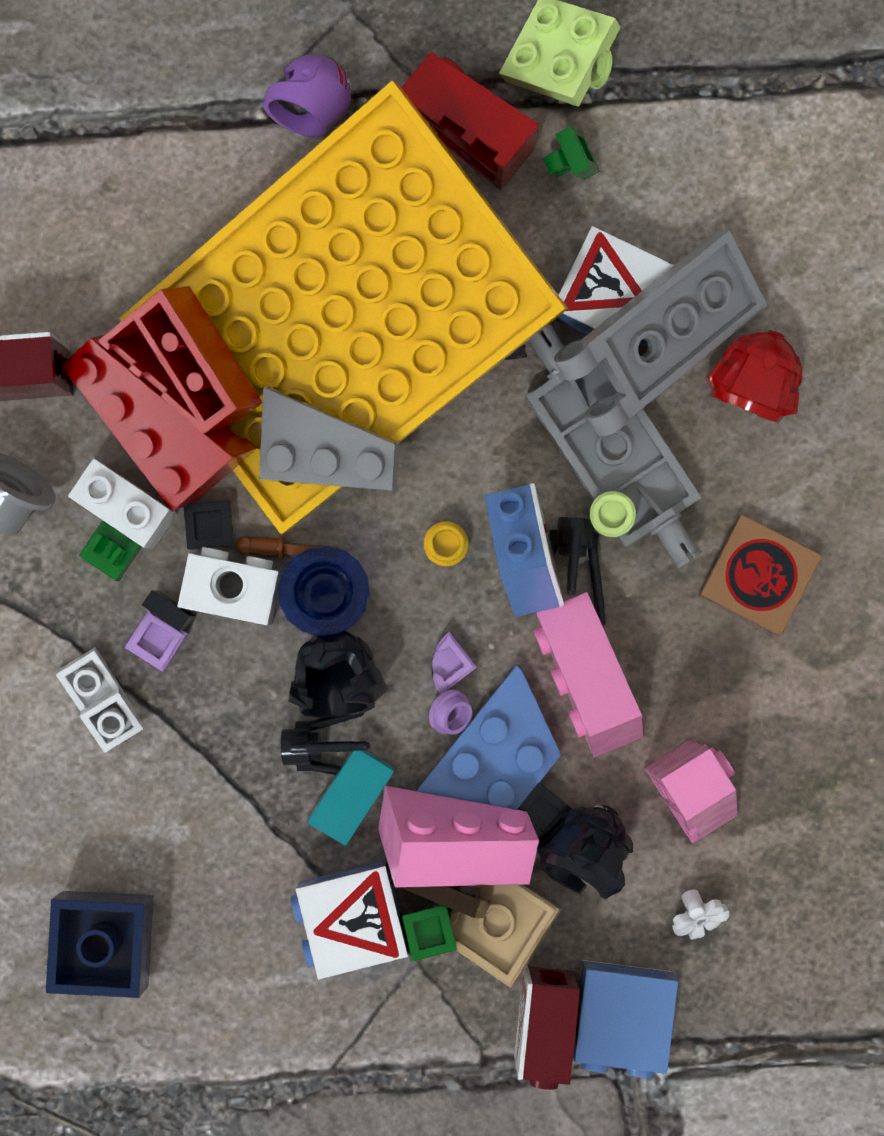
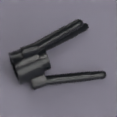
M559 517L557 530H549V537L553 556L555 557L557 548L560 547L559 555L569 557L567 594L573 596L576 593L579 558H585L588 550L594 607L602 626H604L606 619L598 557L599 535L593 534V525L590 519Z
M364 712L349 716L319 718L312 721H296L295 729H283L281 732V758L283 765H296L297 772L315 771L336 775L341 766L313 760H320L322 752L366 751L370 748V744L366 741L321 742L320 733H312V731L364 715Z

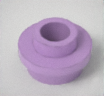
M448 690L438 696L432 703L429 712L431 727L442 734L448 733L453 735L463 731L472 717V707L467 697L458 690Z

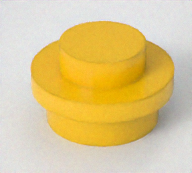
M449 521L436 523L427 531L424 537V550L427 557L439 566L448 567L456 565L467 554L469 546L467 534L456 523Z

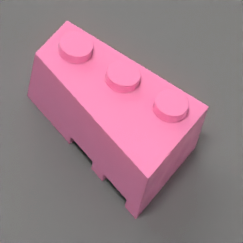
M586 592L564 601V606L537 612L540 628L533 630L535 639L543 656L551 653L556 669L550 671L559 695H568L574 709L568 712L569 718L578 738L585 736L593 758L643 738L642 714L588 593Z
M689 739L644 768L692 844L738 816L736 789L729 779L735 775V772L720 750L716 751L713 747L709 748L706 744L701 745Z
M385 786L378 831L395 887L530 884L539 839L528 812Z

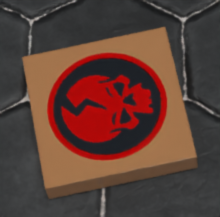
M741 514L738 516L699 596L778 636H782L822 555Z

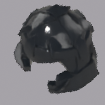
M327 627L321 629L320 633L300 647L296 659L294 681L291 682L288 702L299 706L304 716L316 718L349 716L373 709L376 701L388 687L380 670L375 667L370 648L360 637H356L348 631H343L339 627Z
M594 804L590 808L581 806L568 810L562 815L563 821L538 844L537 852L541 859V869L550 878L580 895L587 887L581 879L592 885L599 892L600 897L604 899L619 893L625 886V877L622 871L623 861L633 852V842L626 833L623 821L618 817V813L614 809L606 805Z

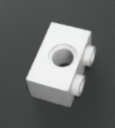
M94 458L68 495L69 498L143 548L151 550L155 548L178 514L176 511L172 512L167 505Z
M202 547L201 555L188 553L177 607L263 625H272L282 578V572L272 570L273 561L247 556L245 564L227 561L229 552ZM235 572L241 577L243 588L238 596L227 598L221 592L220 583L226 574Z

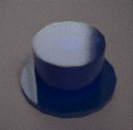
M330 546L309 548L294 556L282 571L278 585L279 605L288 621L303 633L318 637L338 635L353 627L364 614L370 596L368 577L360 562L345 550Z

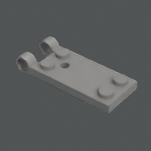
M719 229L582 340L574 341L559 350L554 357V361L567 381H574L586 376L599 362L601 363L617 393L594 403L587 410L586 416L598 436H608L623 428L630 418L768 305L730 230ZM645 339L648 349L644 355L640 356L638 346L640 341Z

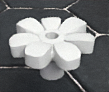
M689 890L681 896L686 912L674 917V925L672 927L674 933L678 936L688 934L690 939L702 938L705 935L704 928L711 931L722 922L727 921L729 910L726 904H722L717 899L703 903L698 890Z

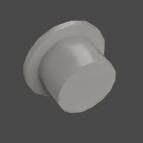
M0 453V533L15 535L21 531L33 510L46 511L52 508L56 495L52 487L41 475L22 462Z

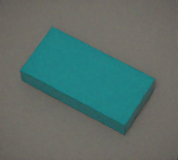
M367 750L350 752L309 815L307 823L346 846L394 773V767Z

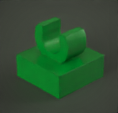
M570 126L555 134L561 149L543 158L550 175L555 174L558 178L572 171L574 176L586 180L600 172L582 131Z
M102 520L79 554V557L115 581H120L142 546Z
M438 905L400 915L410 961L414 962L457 950L446 906Z

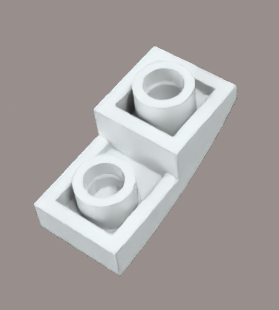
M96 647L57 670L55 675L81 711L79 717L104 753L143 730L144 727Z

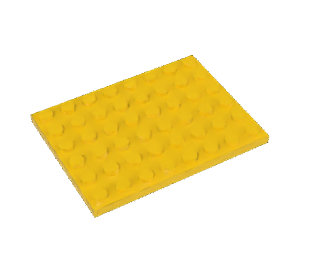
M392 80L123 314L119 320H124L161 289L190 286L262 402L263 387L270 386L284 392V395L303 403L307 402L320 408L323 412L346 422H353L400 443L566 311L568 307L399 84ZM261 404L229 427L241 439L247 438L258 447L233 472L282 535L340 491L343 486L259 479L262 427Z

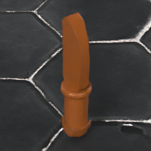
M243 536L236 542V547L241 554L278 556L279 559H283L284 554L339 557V547L285 543V537H279L278 539Z

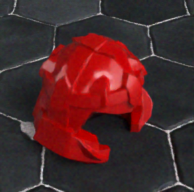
M769 330V332L743 335L728 346L723 353L722 359L717 361L705 377L712 388L710 396L779 424L784 416L797 414L798 387L802 381L800 358L797 357L793 347L784 339L785 336L779 332Z

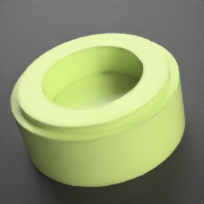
M609 491L599 495L590 508V520L593 527L600 534L608 537H618L627 533L636 519L634 503L627 495L618 491Z

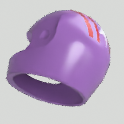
M307 54L296 58L284 69L287 81L272 84L266 90L263 108L276 123L294 133L316 138L324 136L342 120L350 107L352 97L350 79L344 68L334 59L322 54ZM277 100L296 104L307 110V113L303 115L291 113L283 108Z

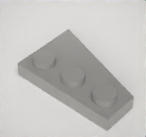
M270 386L263 387L259 479L389 491L397 489L399 442L353 422H346L321 411L320 408L307 402L303 403L284 395V392Z

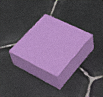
M148 610L125 648L164 672L189 633L178 631Z

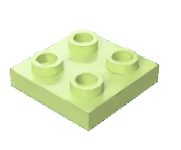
M538 0L499 74L507 83L579 107L589 88L600 89L608 80L613 64L610 47L621 27L616 18L559 0Z

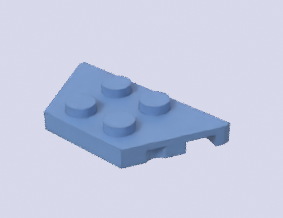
M514 666L416 791L517 810L538 782L543 779L561 754L529 684L518 666Z

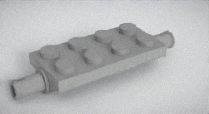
M546 326L542 329L541 335L538 332L527 342L533 347L549 371L548 381L528 394L525 399L593 502L599 495L605 492L618 491L627 495L634 503L636 509L635 522L627 533L617 537L622 546L626 548L650 532L652 536L655 534L658 536L677 568L689 562V559H694L702 551L698 549L680 522L679 518L682 517L680 512L702 497L643 409L630 418L627 424L619 431L608 436H598L586 416V412L597 401L613 396L617 392L600 362L586 376L574 381L565 380L554 361L556 353L565 346L553 330V326Z

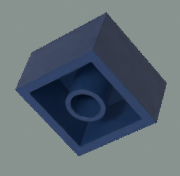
M62 891L53 897L50 908L46 993L140 998L149 986L154 895Z

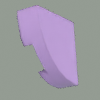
M450 632L441 639L432 659L433 680L440 694L446 692L477 668Z

